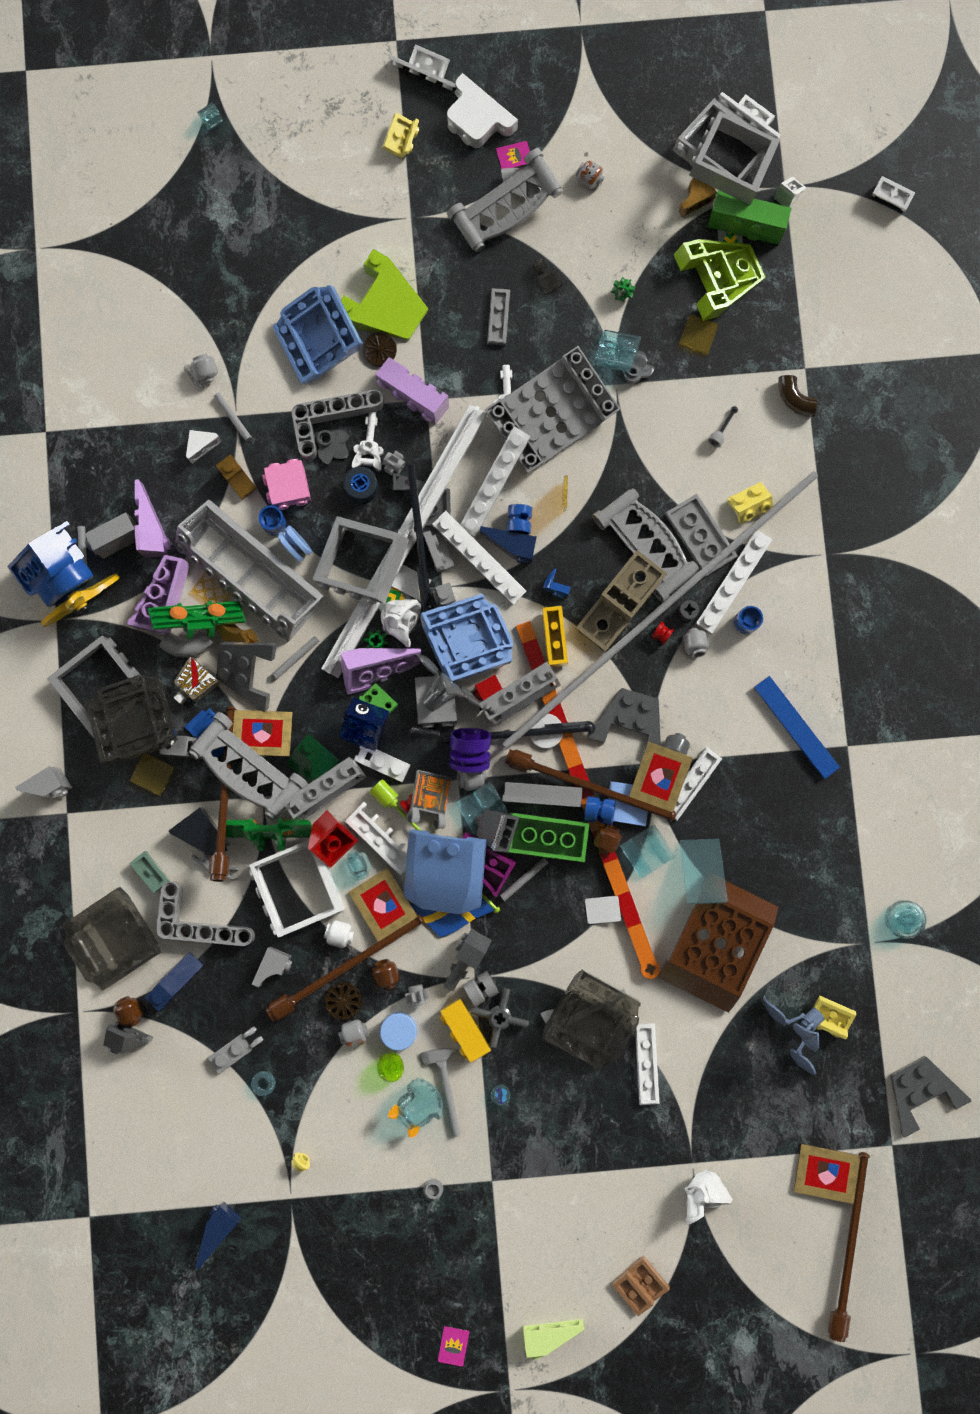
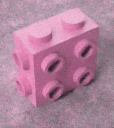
M291 459L285 464L273 463L264 468L265 474L262 475L264 485L268 486L269 492L266 493L268 504H272V506L280 510H285L291 505L303 506L311 501L305 469L301 460Z

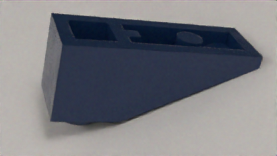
M480 526V534L511 558L516 559L518 563L528 564V562H532L537 536Z
M189 952L152 989L145 999L158 1011L165 1009L204 964Z
M225 1202L220 1207L216 1204L209 1212L211 1217L206 1223L195 1266L197 1269L203 1265L241 1219V1216Z

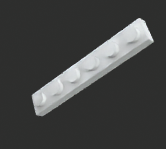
M513 427L460 524L474 537L477 536L480 526L483 525L531 438L529 434L516 427Z
M447 511L432 524L512 605L526 592Z
M758 530L752 535L695 625L709 634L714 632L773 539Z

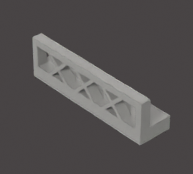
M505 782V792L502 801L581 807L582 788Z

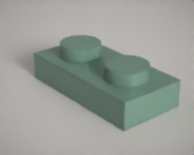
M144 851L129 863L153 893L159 891L166 882H170V879L147 851Z

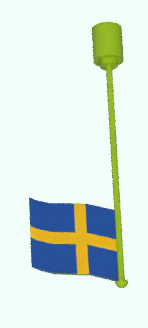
M383 779L369 791L384 809L394 807L405 819L407 818L406 813L397 805L398 800L396 798L399 795ZM410 823L416 830H421L415 823ZM483 893L480 908L462 914L421 909L414 903H410L414 911L423 917L424 921L439 937L459 930L475 918L492 911L494 913L500 911V908L496 907Z

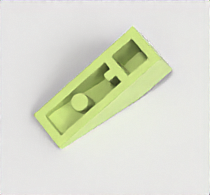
M583 1319L523 1326L526 1357L536 1360L548 1355L584 1330Z

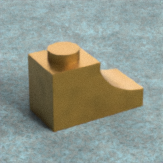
M693 178L687 190L689 197L681 203L678 212L681 217H684L713 202L717 194L715 188Z
M231 454L216 465L242 500L257 490L256 486Z
M236 624L216 626L225 642H259L257 635L252 629L242 630Z

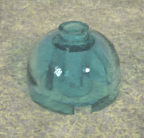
M910 900L896 901L887 909L885 915L887 928H889L894 936L902 939H912L920 935L927 923L923 908Z

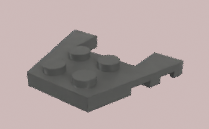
M393 473V490L410 491L408 477ZM416 480L419 496L425 482ZM446 488L423 528V533L431 531V534L437 533L438 531L432 524L445 511L451 515L450 489Z
M222 642L219 644L216 679L265 712L269 708L270 694L253 688L256 656L268 661L274 660L277 643Z
M622 688L596 724L595 732L588 736L589 739L605 743L610 724L648 735L644 753L648 742L661 746L659 699Z
M926 1056L890 1074L898 1108V1119L901 1124L900 1130L903 1137H907L920 1130L911 1110L943 1092L946 1093L953 1108L956 1110L971 1102V1099Z

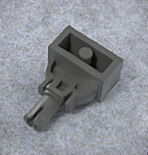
M472 928L469 934L464 933L455 949L459 951L455 957L459 961L457 964L452 963L450 966L451 973L444 984L446 989L454 991L460 979L466 977L468 973L466 971L467 966L475 970L477 969L492 940Z

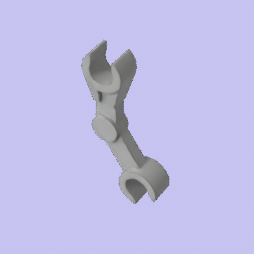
M197 849L202 853V857L198 859L195 855H192L193 860L204 865L209 871V858L207 854ZM229 867V875H228V878H229V879H236V878H238V877H235V876H234V877L231 876V875H230V871H231L232 869H234V870H239V868H237V867Z

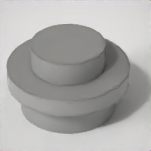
M437 1179L428 1180L423 1188L425 1196L431 1200L438 1199L443 1193L442 1183Z

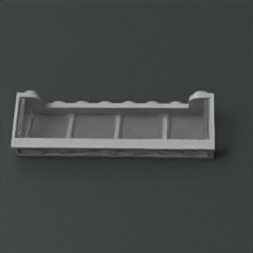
M207 500L177 526L174 545L176 549L189 557L194 565L202 568L208 577L215 579L222 589L229 591L235 600L242 602L252 614H256L261 618L266 626L274 629L280 638H284L289 642L321 605L324 596L212 501Z

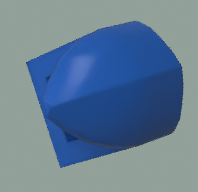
M555 568L546 578L543 589L553 593L554 597L560 599L568 598L571 587L553 582L556 573Z

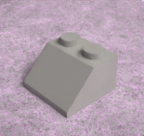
M48 766L15 788L17 791L60 799L66 796L68 790L72 787L60 768Z

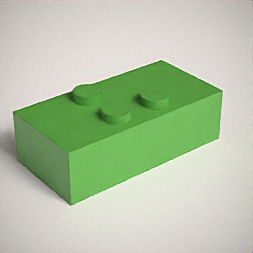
M718 190L707 227L745 236L750 240H761L779 245L787 229L792 208L758 199H753L751 205Z
M510 813V815L518 816L519 821L508 852L585 862L589 823Z

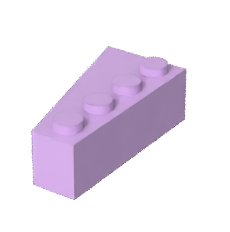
M389 357L375 374L377 384L384 390L386 388L389 389L397 400L400 401L402 399L405 401L407 407L415 412L417 410L421 413V417L429 423L432 421L434 424H437L449 408L448 395L444 392L440 395L432 384L426 386L421 377L416 374L409 375L410 371Z
M164 555L153 575L152 582L146 587L145 594L141 602L136 605L134 609L136 611L132 618H129L127 625L165 636L171 633L172 629L153 630L148 608L174 606L180 602L190 563L181 558Z

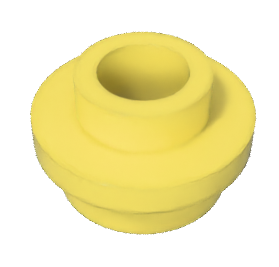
M297 1152L293 1155L291 1164L298 1172H303L310 1168V1160L306 1154Z

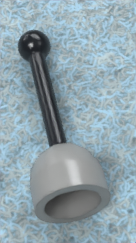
M736 406L731 407V413L720 431L713 432L708 438V442L714 447L720 448L725 439L723 432L733 415L738 412Z

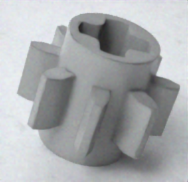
M396 450L394 454L387 453L382 462L385 466V472L393 475L394 472L399 474L402 471L406 462L403 461L404 457Z
M422 984L408 987L409 992L405 993L406 1003L411 1002L412 1007L425 1005V999L429 998L428 988L423 989Z

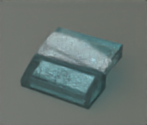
M604 330L600 339L599 349L594 358V365L630 372L641 337Z
M491 782L455 802L474 836L477 835L479 827L475 823V819L479 814H483V811L491 810L509 814Z
M655 824L620 845L640 878L645 877L675 858V855Z

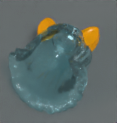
M422 1078L413 1079L407 1085L408 1092L399 1098L397 1104L389 1110L387 1115L390 1119H397L401 1125L405 1126L410 1138L415 1137L420 1127L430 1123L434 1117L439 1120L442 1116L443 1101L439 1091L429 1081Z

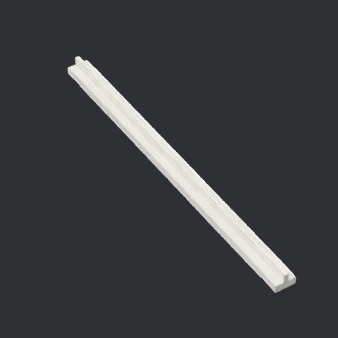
M469 405L418 496L422 529L487 416V413L480 410L478 406ZM412 508L398 531L409 542L396 576L416 542ZM391 545L366 590L374 592ZM361 597L321 669L337 678L340 677L342 674L340 666L341 653L356 649L381 603L371 604Z

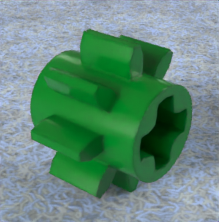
M622 277L620 281H614L611 293H615V300L618 299L625 302L627 297L632 299V292H634L635 286H632L631 279L628 280Z
M379 630L375 634L369 632V639L365 638V641L369 643L366 648H383L384 645H389L387 641H384L387 635L383 634L381 636ZM376 638H379L381 643L375 646L372 641H376Z

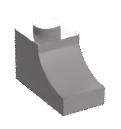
M268 947L252 985L260 987L269 976L288 973L293 963L290 961L292 956L273 947Z

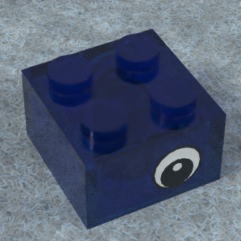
M353 697L344 715L340 738L366 749L376 751L384 734L389 711Z

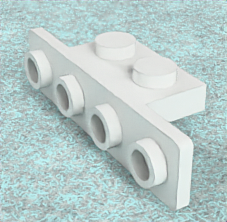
M416 44L409 63L392 55L389 56V59L394 60L393 65L403 69L405 65L410 68L409 72L419 76L421 72L427 75L425 79L433 83L439 80L443 82L442 87L451 91L453 87L456 88L455 83L444 79L450 59Z
M721 92L718 98L719 102L756 129L780 139L781 135L769 126L774 120L775 115L747 95L737 103Z

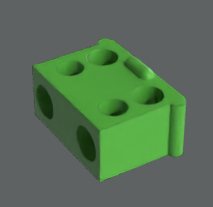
M376 683L363 696L359 697L360 703L367 705L369 711L381 723H385V719L398 707V704ZM376 691L378 694L372 695V692ZM388 704L392 706L389 709L385 707Z

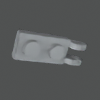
M252 1027L243 1035L240 1034L208 1057L218 1074L252 1051L253 1047L263 1041L262 1037L256 1038L250 1045L245 1038L255 1033V1027Z

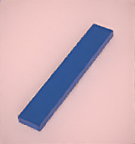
M770 676L753 687L823 779H826L840 768Z

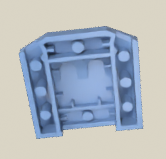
M327 285V287H311L285 306L280 312L281 317L277 324L274 323L273 329L301 384L317 380L357 352L363 344L334 286Z
M483 594L423 612L420 615L422 628L442 673L447 675L453 683L512 662L513 640L498 607L484 599L485 596Z
M410 829L408 833L404 897L421 909L453 914H462L480 908L487 840L472 837L463 839Z

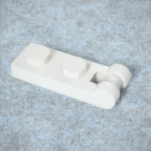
M361 743L359 747L360 752L354 758L356 762L400 782L404 781L410 764ZM367 752L373 754L370 761L365 759Z

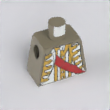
M190 657L174 681L180 690L173 698L181 705L189 697L198 702L220 685L221 682L198 661Z

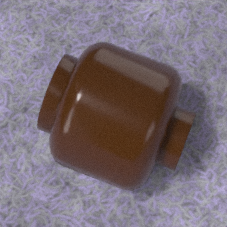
M611 825L600 827L593 841L594 845L598 848L597 851L604 855L616 852L622 839L619 833L620 830Z
M389 959L376 962L372 969L376 986L385 990L394 988L400 979L396 964Z
M126 996L115 1003L116 1006L113 1012L120 1025L132 1027L140 1022L139 1018L143 1015V1011L136 998Z

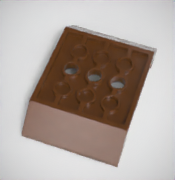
M708 872L701 885V893L669 960L665 961L658 978L729 1013L740 999L775 924L778 906ZM701 929L708 931L709 935L705 940H700L698 937V932ZM719 938L726 940V946L723 949H718L716 946V941ZM740 946L743 948L744 954L742 957L736 958L734 949Z

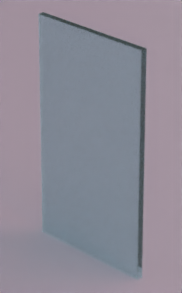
M680 840L687 904L728 903L720 840Z

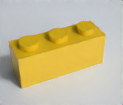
M562 606L542 608L547 662L550 667L567 666L568 656Z
M461 997L440 1010L441 1015L439 1017L444 1026L448 1025L451 1032L449 1034L454 1043L458 1042L462 1049L459 1051L464 1060L468 1059L472 1063L491 1051V1047Z

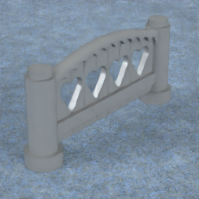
M539 148L533 149L524 157V161L527 164L525 168L465 209L462 203H457L447 211L449 219L455 222L475 252H479L485 247L484 241L502 235L528 219L544 203L547 197L552 196L556 198L563 192L559 182L544 161V155ZM527 182L541 188L540 193L534 194L533 198L526 196ZM511 193L523 197L525 203L519 205L517 209H512ZM496 204L510 210V213L507 216L503 215L501 220L496 219ZM480 215L493 219L494 225L488 226L485 231L480 230Z
M632 488L602 511H596L592 518L602 530L610 525L633 554L638 550L660 568L662 567L665 555H672L673 560H676L678 563L677 567L661 568L667 575L653 591L657 599L663 603L670 597V594L692 578L699 570V567L694 561L687 562L674 535L653 512L637 501L639 494ZM631 510L636 511L637 516L642 519L641 523L625 524ZM642 525H647L649 531L653 532L654 536L652 538L637 539ZM658 539L661 545L666 548V551L650 554L653 540Z
M217 712L213 717L214 721L189 748V755L196 760L202 758L214 775L231 791L243 799L266 809L265 816L271 821L278 819L286 809L282 802L307 786L308 783L296 773L287 778L228 729L233 725L232 721L223 713ZM227 746L225 762H219L217 757L211 755L212 750ZM243 758L240 774L236 775L233 773V769L227 768L226 764L228 762ZM258 770L256 786L251 787L248 785V782L242 780L243 774ZM273 782L270 799H265L263 794L257 792L259 786Z

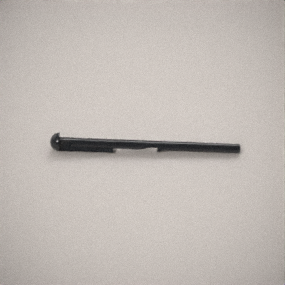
M410 464L407 465L414 519V532H416L419 559L417 575L423 613L435 608H432L415 466Z
M591 721L544 724L545 728L530 729L522 737L588 732L589 735H592L596 727ZM507 729L489 733L492 740L509 738L516 731ZM450 735L444 736V743H450Z

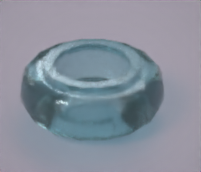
M266 1071L255 1074L251 1082L252 1090L260 1096L272 1093L276 1084L273 1075ZM260 1078L268 1080L269 1086L267 1089H261L258 1086Z

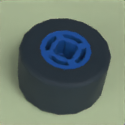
M355 467L346 473L344 489L352 501L367 503L376 496L378 481L370 469Z

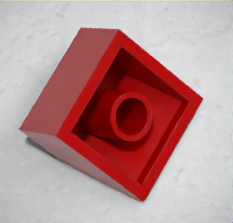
M326 810L312 825L308 849L331 868L358 842V839L345 825Z

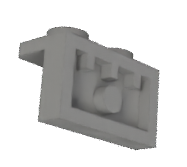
M431 531L424 532L423 536L437 573L454 567V562L444 536L439 532L431 534Z

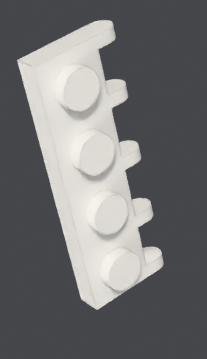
M363 802L345 822L391 867L402 875L406 870L407 853L402 848L407 843L403 841L398 846L388 836L393 829L390 827L384 832L375 823L379 818L377 814L371 819L362 811L367 805Z

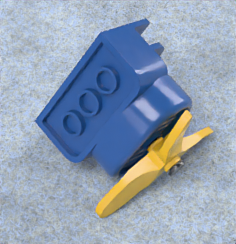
M67 521L30 542L7 566L24 591L30 596L38 594L47 607H52L69 598L41 621L43 627L57 622L76 609L79 613L89 608V606H86L87 601L120 578L116 573L85 590L78 591L93 578V573L82 559L84 556L76 546L78 541L75 538L71 539L65 528L69 525Z

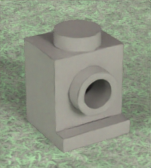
M450 582L435 587L436 591L432 592L437 608L456 602Z

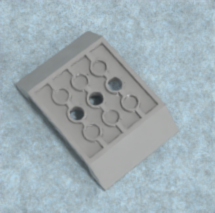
M577 346L563 355L559 361L502 400L499 399L487 407L485 411L505 441L513 427L531 436L518 459L526 472L529 473L618 412L620 407L580 347ZM542 392L545 395V400L542 402L537 401L535 394ZM547 408L555 410L554 417L546 415L545 411ZM557 424H564L566 431L559 433L556 430Z

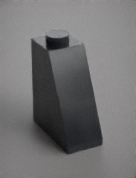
M199 807L169 830V833L210 856L216 852L218 827L202 807ZM226 838L224 853L228 851L227 847L231 845Z

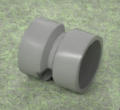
M487 971L478 975L476 981L471 979L463 984L466 993L475 1007L485 1002L486 997L491 998L499 993ZM482 984H484L486 988L483 992L479 987Z

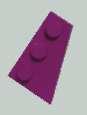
M468 832L462 837L463 839L467 837L477 838ZM486 845L483 884L497 897L517 860L503 852L494 851Z

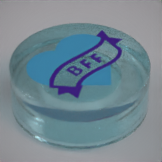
M499 1084L493 1087L491 1099L496 1105L502 1106L509 1102L511 1095L507 1086Z

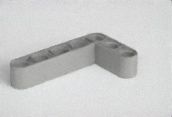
M369 390L295 405L292 409V418L301 457L305 461H313L317 457L312 424L381 411L384 407L382 393L378 390ZM373 398L380 399L377 404L371 403ZM356 401L361 402L359 407H353L352 404ZM336 405L343 406V408L339 411L334 410V407ZM319 408L324 409L322 414H316L315 412ZM299 412L306 413L302 418L297 417ZM302 430H309L306 436L300 435ZM308 447L313 449L309 454L303 453Z
M176 881L166 882L162 886L156 928L159 937L163 939L246 946L254 941L255 933L248 927L179 921L183 892L182 886ZM170 885L176 888L173 896L168 893ZM169 904L174 908L172 915L166 913V906ZM165 924L171 927L169 935L164 933L163 928ZM185 926L191 929L188 937L183 934ZM204 928L210 930L209 938L203 937L202 930ZM224 929L230 933L228 940H224L221 936ZM243 931L249 934L247 942L241 940L240 935Z

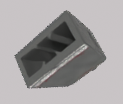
M485 810L483 814H479L475 819V823L479 825L476 833L477 837L486 839V845L494 851L508 852L519 817Z

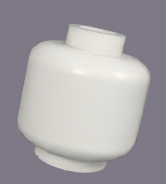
M334 920L332 923H328L324 938L327 939L329 945L345 948L347 943H352L354 932H351L350 924Z

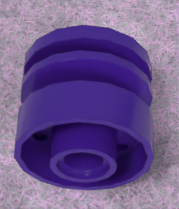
M459 728L453 730L450 735V747L453 750L450 751L449 766L456 771L468 773L482 772L489 769L490 753L488 750L491 747V734L486 730L478 728Z

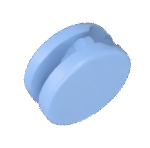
M287 526L283 533L278 534L280 542L297 561L301 562L304 560L303 555L298 549H301L307 555L312 553L305 540L291 526Z
M402 1012L389 1015L383 1021L380 1028L382 1042L389 1049L395 1051L405 1050L410 1047L417 1035V1026L414 1019Z

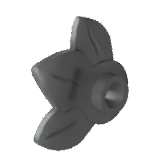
M642 351L635 352L631 357L626 354H621L619 357L618 366L623 371V377L627 383L635 384L641 378L650 377L654 372V367L647 364V356Z
M322 430L317 434L318 455L323 463L329 465L333 457L336 459L348 458V449L344 443L350 436L342 430H335L333 432ZM327 437L329 438V441L327 443H324L322 441L323 438Z

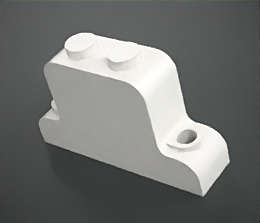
M463 73L457 78L455 95L459 99L447 111L448 128L452 133H457L466 145L480 148L495 132H499L504 136H511L517 130V118Z

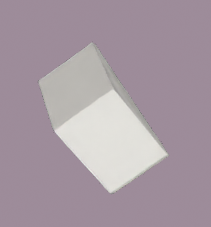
M791 177L780 184L774 199L783 206L791 207L806 190V187L794 177Z
M190 430L186 457L193 464L222 441L216 433Z

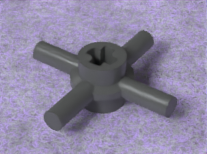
M503 988L499 1006L493 1007L490 1011L472 1006L470 1013L488 1019L489 1024L493 1027L489 1046L494 1048L497 1047L500 1031L507 1028L509 1024L528 1028L529 1025L528 1020L512 1017L509 1009L506 1008L511 990L508 988ZM498 1013H503L505 1020L501 1019V1022H497V1018L494 1016L498 1015Z

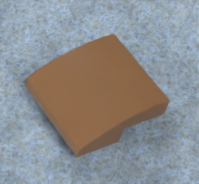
M644 1255L612 1283V1286L637 1316H640L652 1307L654 1301L668 1292L670 1288Z

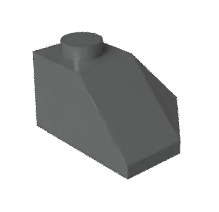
M117 1021L108 1025L103 1045L108 1047V1051L119 1054L149 1043L153 1040V1036L128 1025L122 1026Z

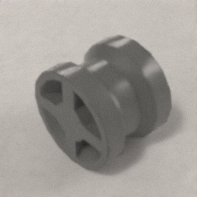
M693 600L683 602L678 609L679 617L684 621L693 620L699 613V606Z

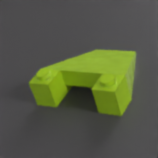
M698 239L683 243L674 254L680 271L696 268L707 293L696 304L703 321L719 317L765 278L750 244Z
M373 249L364 262V269L366 274L375 278L374 283L360 304L345 295L341 298V302L355 329L372 333L384 332L391 337L410 340L426 315L428 307L391 259Z

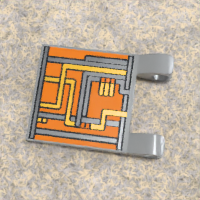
M417 770L411 807L406 818L407 822L418 823L420 810L436 814L433 821L434 828H445V813L451 783L450 777Z

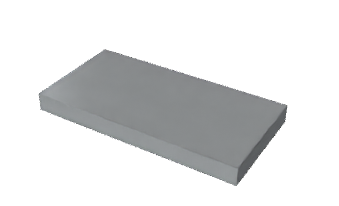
M698 494L693 495L664 514L700 570L730 544ZM733 551L705 577L737 558L736 552Z

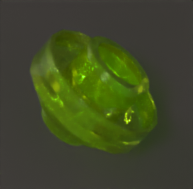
M393 1052L383 1054L377 1062V1072L380 1079L391 1083L398 1081L402 1077L404 1064L401 1057Z

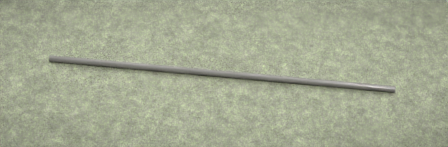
M813 471L506 739L502 745L508 749L811 484L818 477L817 473Z

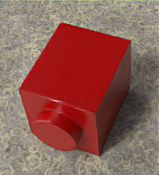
M493 675L476 684V690L473 692L478 701H484L503 688L496 675Z

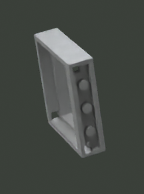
M714 98L678 137L673 151L689 163H691L694 155L698 157L695 154L697 148L688 141L709 118H716L719 111L750 126L752 125ZM744 143L758 154L736 178L744 181L765 155L764 149L759 150ZM707 155L704 156L703 162L734 176Z
M719 111L717 117H712L707 127L711 130L706 129L701 140L704 144L700 142L695 154L698 157L694 155L690 163L693 168L689 176L751 205L780 140ZM716 130L722 131L759 150H765V155L752 184L702 161Z
M337 516L312 580L319 584L318 587L325 590L332 588L334 592L341 595L349 593L350 597L361 600L362 597L371 604H376L377 602L385 604L409 540L400 533ZM345 531L392 543L374 592L328 578Z
M103 635L47 678L92 737L98 740L153 698L150 693L152 691L150 686L146 682H141L138 678L141 676L134 667L130 668L127 664L128 658L122 652L119 653L115 649L117 644L110 637L106 638ZM104 646L141 694L98 727L62 681V678Z
M548 662L485 699L479 705L489 721L498 725L560 687L561 684ZM555 682L556 685L551 687L550 683ZM498 715L502 716V718L499 720H496L495 718Z
M348 757L282 803L293 819L304 820L365 779L366 776L357 762ZM307 810L308 813L303 816L302 813Z

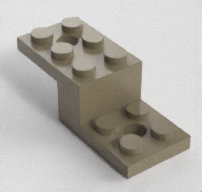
M636 550L575 629L606 652L667 573ZM636 573H643L645 580L643 582L636 581ZM605 621L608 625L607 629L599 630L597 622Z

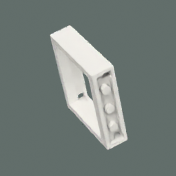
M309 840L249 865L250 877L252 881H256L258 886L255 888L259 899H263L265 904L263 906L264 913L267 917L270 916L272 921L270 928L273 930L274 935L277 934L278 937L345 910L328 865L312 853L334 908L284 929L260 867L308 848Z

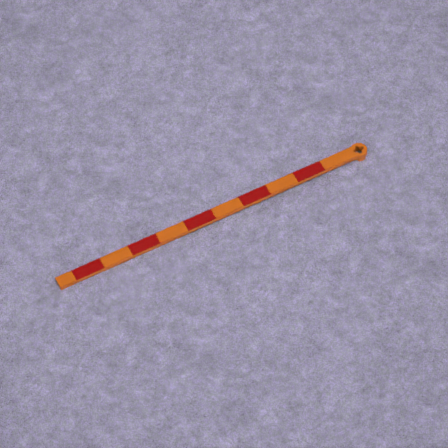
M528 621L517 625L516 629L533 671L544 664L545 660L531 622ZM556 690L542 697L544 705L557 696ZM561 703L548 713L556 716L561 723H568ZM572 733L563 734L559 746L570 775L589 782ZM582 788L581 805L585 814L588 796L595 797L593 791ZM600 820L596 823L588 822L593 838H595L598 829L604 827L605 824H601ZM616 852L608 853V855L599 853L614 895L618 896L620 911L641 965L640 972L645 978L654 979L660 974V966L653 955ZM647 964L655 966L653 974L645 972Z

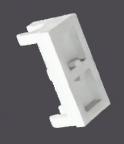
M882 176L872 196H877L905 212L915 192Z

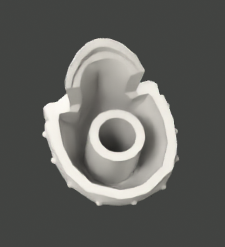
M417 599L389 601L384 605L380 615L383 630L386 631L385 634L394 636L406 647L411 645L409 633L414 628L421 613V604Z
M707 1170L696 1174L688 1186L684 1187L687 1193L686 1223L691 1224L704 1216V1208H720V1205L731 1204L733 1199L716 1173Z

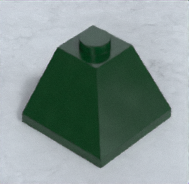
M308 734L295 748L286 765L310 784L334 768L340 760L313 736Z

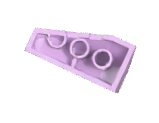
M139 479L135 480V502L139 506V509L135 510V517L139 524L135 525L136 550L145 558L168 555V550H170L169 538L164 533L144 485Z
M358 648L342 652L340 666L347 694L367 690L372 687L371 684L379 680L382 682L388 680L387 677L395 672L400 674L419 665L420 659L414 656V654L421 655V650Z

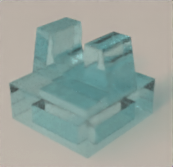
M213 102L197 112L207 130L212 129L223 121Z

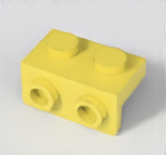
M395 113L382 149L401 159L406 154L409 155L413 149L412 140L419 131V127H417L419 120L414 119L411 121Z
M761 482L727 498L728 504L737 514L740 524L766 513L773 507L772 495Z
M819 996L813 1008L820 1011L825 1020L816 1029L825 1030L836 1038L846 1040L848 1029L856 1017V1011Z

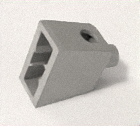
M162 735L161 739L155 741L154 748L156 751H160L162 755L193 758L188 752L189 748L198 738Z

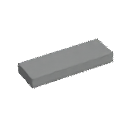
M492 288L487 340L489 345L506 346L510 290Z

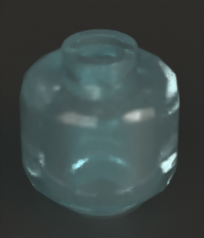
M358 850L348 853V857L343 862L348 877L355 879V881L368 877L371 871V864L367 854L358 852Z

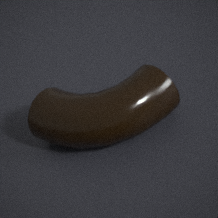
M780 376L778 378L779 392L785 405L797 414L814 417L817 399L800 393L796 376Z

